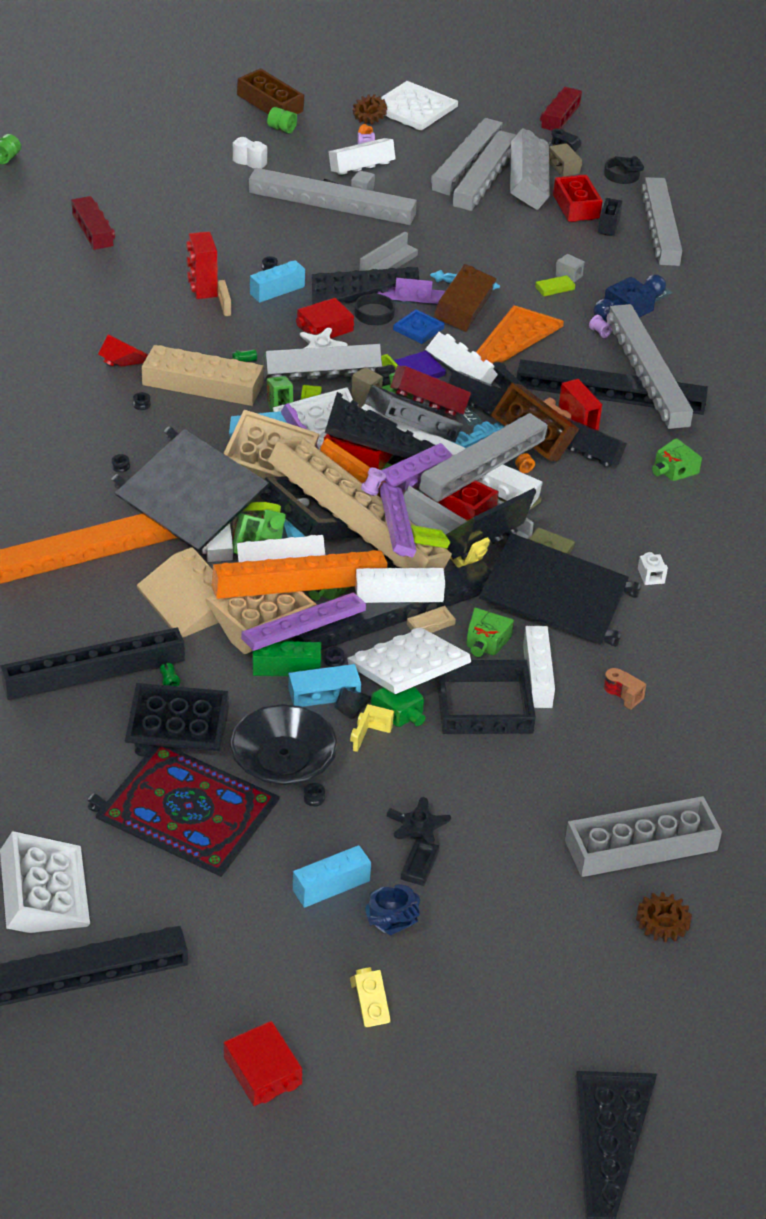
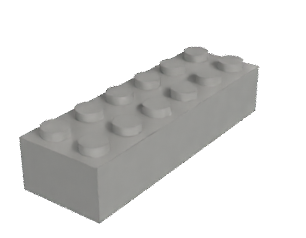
M522 128L511 141L510 193L538 210L550 196L549 144L544 139L536 137L532 131Z
M380 344L266 351L262 357L264 380L280 376H286L289 381H298L301 377H307V380H315L319 376H326V379L337 378V375L352 377L353 374L364 367L374 372L377 367H382Z
M704 796L568 821L565 842L580 876L585 877L717 851L722 831Z

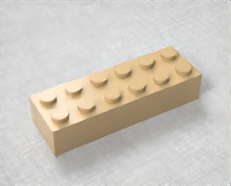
M154 345L142 365V385L253 406L263 386L264 365L168 348L162 345Z

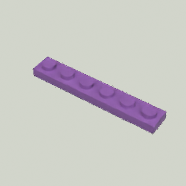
M382 482L379 489L392 549L400 556L413 558L417 550L402 488L396 486L391 488L387 483Z
M353 592L242 631L241 639L253 651L261 649L262 647L366 611V603Z

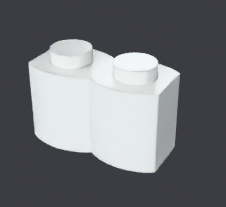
M246 137L237 138L233 142V161L252 168L262 169L267 165V146L259 141L252 142Z

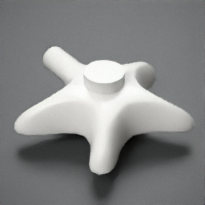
M326 328L318 335L305 332L300 333V337L309 344L303 349L348 345L345 342L332 340L330 338L331 328Z

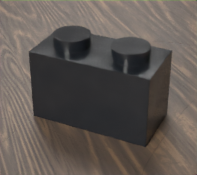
M605 199L600 214L598 233L615 235L621 216L622 200Z

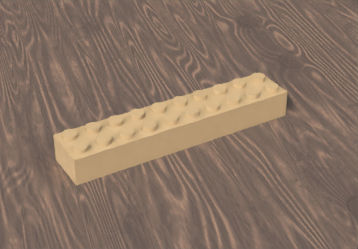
M303 437L277 440L268 460L275 470L285 474L290 482L300 486L304 493L315 498L319 505L329 509L334 517L340 518L348 525V528L359 533L366 542L378 548V551L381 550L383 555L393 560L396 566L400 568H443L444 570L452 555L445 548L415 543L417 551L413 558L396 554L392 549L382 499L378 495L374 496L364 492L361 489L362 483L323 452Z

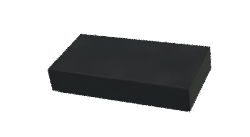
M416 839L401 872V880L424 886L439 852V845H430L426 841Z

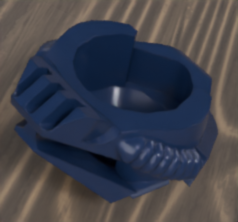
M397 884L394 888L380 887L370 893V902L365 907L370 926L376 925L379 930L388 935H393L418 922L417 916L420 915L418 906L420 904V897L406 885Z

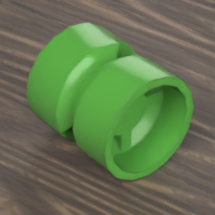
M273 107L269 112L267 124L270 128L277 130L281 128L283 132L292 133L297 124V114Z
M6 134L0 139V164L8 163L21 150L20 141L12 134Z

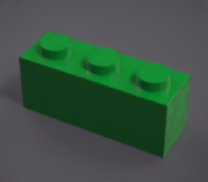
M280 641L253 651V676L289 677V673L320 669L321 642Z

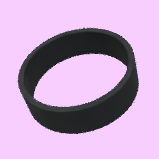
M615 157L608 159L605 163L604 176L612 182L631 184L640 178V172L618 174L611 171L609 168L620 166L614 160Z
M366 294L359 297L355 302V317L364 324L384 325L394 318L395 303L385 295ZM367 304H380L386 306L391 311L383 315H370L362 312L359 308Z

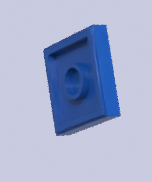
M415 309L395 323L393 330L423 344L443 330L445 323Z

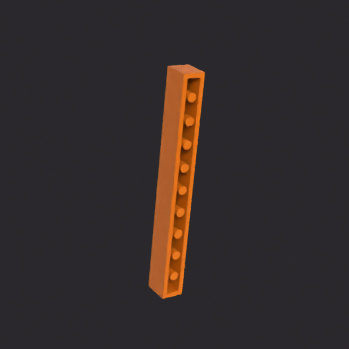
M139 514L0 549V584L178 537L146 515Z

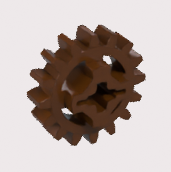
M367 94L366 98L361 96L362 100L357 99V104H353V114L359 123L364 121V124L368 122L373 124V121L378 123L379 118L384 119L383 115H387L386 110L388 109L385 99H382L381 96L376 97V94L372 97Z
M661 892L660 896L657 897L656 894L651 893L650 899L644 897L643 902L639 903L636 921H639V929L646 928V936L654 935L653 940L656 941L659 937H662L663 941L667 942V939L671 937L675 942L678 935L684 937L686 931H689L692 913H688V905L682 906V898L677 901L674 899V894L665 897V893Z

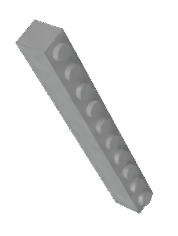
M255 168L249 178V193L406 225H411L416 215L417 200L260 168Z
M631 304L610 306V312L607 314V323L611 326L613 334L618 338L619 345L623 347L624 353L628 356L631 366L634 367L637 377L641 379L642 385L646 388L649 398L652 399L655 409L660 413L661 420L665 422L668 429L690 427L693 409Z

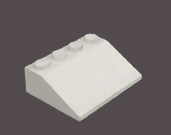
M12 831L0 849L6 928L35 933L88 927L90 919L81 846Z

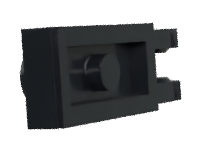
M495 362L493 364L495 366L493 369L498 374L494 381L501 389L507 391L511 383L525 387L506 369L505 364L502 362Z

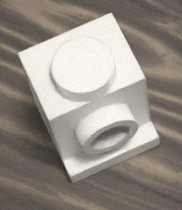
M648 552L640 556L638 570L644 585L665 583L668 567L664 564L661 555H654ZM651 572H656L657 574L654 576H650Z

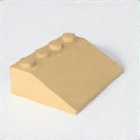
M244 410L224 454L264 480L265 477L286 476L275 470L274 466L268 462L277 440L303 437L316 447L319 433Z
M193 547L173 554L137 584V589L170 628H179L182 638L219 623L206 602V598L215 595L211 586L213 570Z
M302 591L216 599V596L213 595L206 598L208 606L227 637L243 654L253 650L241 639L242 631L317 605Z

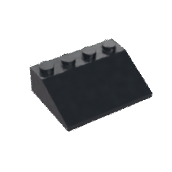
M535 487L473 517L447 533L446 537L450 541L447 550L452 553V559L454 560L460 556L462 560L465 559L471 546L487 537L492 544H495L504 539L502 535L506 534L508 537L510 533L518 532L517 527L524 524L536 494Z
M136 683L125 743L219 751L229 710L228 691Z

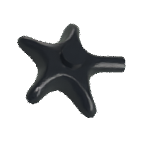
M421 797L417 807L409 813H402L392 808H389L387 812V817L403 824L393 833L395 838H422L430 845L435 841L433 831L451 820L450 815H432L429 812L428 799L425 797Z

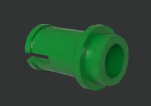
M255 349L242 352L236 350V352L232 353V359L243 362L257 361V352Z
M166 663L167 670L163 664L160 667L163 685L179 686L180 678L176 675L173 664Z

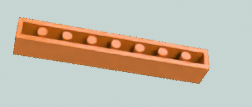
M371 550L368 552L213 564L211 586L216 599L355 587L356 569L387 568V561L381 550Z

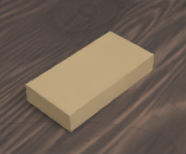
M219 280L218 297L222 311L225 316H231V299L225 280Z
M445 606L408 618L407 625L411 630L423 628L432 633L455 625L456 619Z

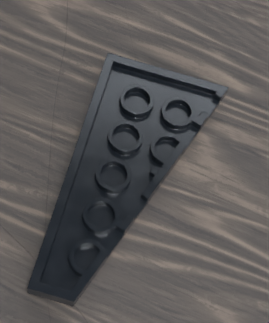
M418 267L312 274V305L332 298L347 303L373 292H388V288L396 287V278L419 280Z
M336 393L325 429L326 434L403 458H409L435 446V444L427 440L421 441L413 437V432L400 430L397 428L398 424L372 410L366 411L358 407L359 403L352 400L349 402L342 398L343 394Z
M576 1071L586 1219H616L656 1081V1073Z

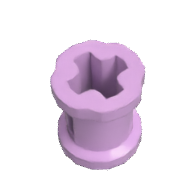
M358 133L357 136L358 144L375 140L374 133Z
M600 315L594 316L589 323V328L594 331L596 330L602 338L608 337L613 331L611 326Z
M370 468L368 471L369 475L366 481L362 483L361 489L375 496L378 494L381 482L386 479V474L379 469Z

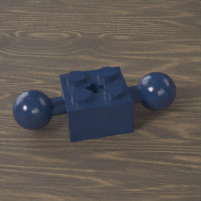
M656 274L650 275L642 284L635 278L628 277L606 288L605 298L600 299L594 305V316L600 315L607 322L610 306L631 304L639 318L654 311L656 297L661 296L666 290L664 278Z

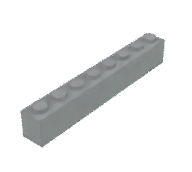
M484 118L475 130H472L471 134L465 138L464 142L458 146L456 151H453L452 155L445 160V163L438 168L437 172L431 176L432 191L451 195L499 130L502 131L503 122Z
M500 130L496 133L455 189L453 197L454 207L472 211L475 205L479 204L480 198L484 197L485 191L496 180L497 174L501 173L502 167L506 166L509 158L511 159V141L515 138L516 134Z
M645 177V183L641 185V194H643V203H645V212H647V221H649V230H651V239H653L655 258H658L659 265L680 266L682 247L665 178Z
M531 413L520 417L515 422L506 425L499 431L493 432L490 436L479 440L474 445L424 471L420 478L419 490L436 502L441 501L543 442L548 425Z

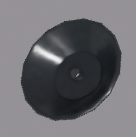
M287 704L262 707L246 715L234 728L230 741L234 760L247 774L264 782L278 784L304 782L323 773L335 759L338 746L333 727L320 714L302 706Z

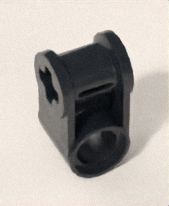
M558 128L551 131L552 141L549 143V147L567 143L574 152L581 147V140L578 136Z

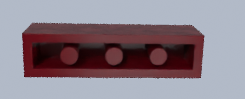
M564 87L561 92L559 91L557 97L553 98L552 103L541 113V128L551 131L556 128L562 129L580 106L582 91L569 87Z
M92 196L71 199L72 215L93 250L114 246L115 231L110 227L108 219L104 218L103 211H100L98 203L93 200Z
M397 366L390 388L397 390L396 394L404 397L409 395L413 397L412 400L422 404L423 402L429 403L430 407L440 410V408L444 409L445 414L454 417L456 414L464 415L471 392L407 366Z

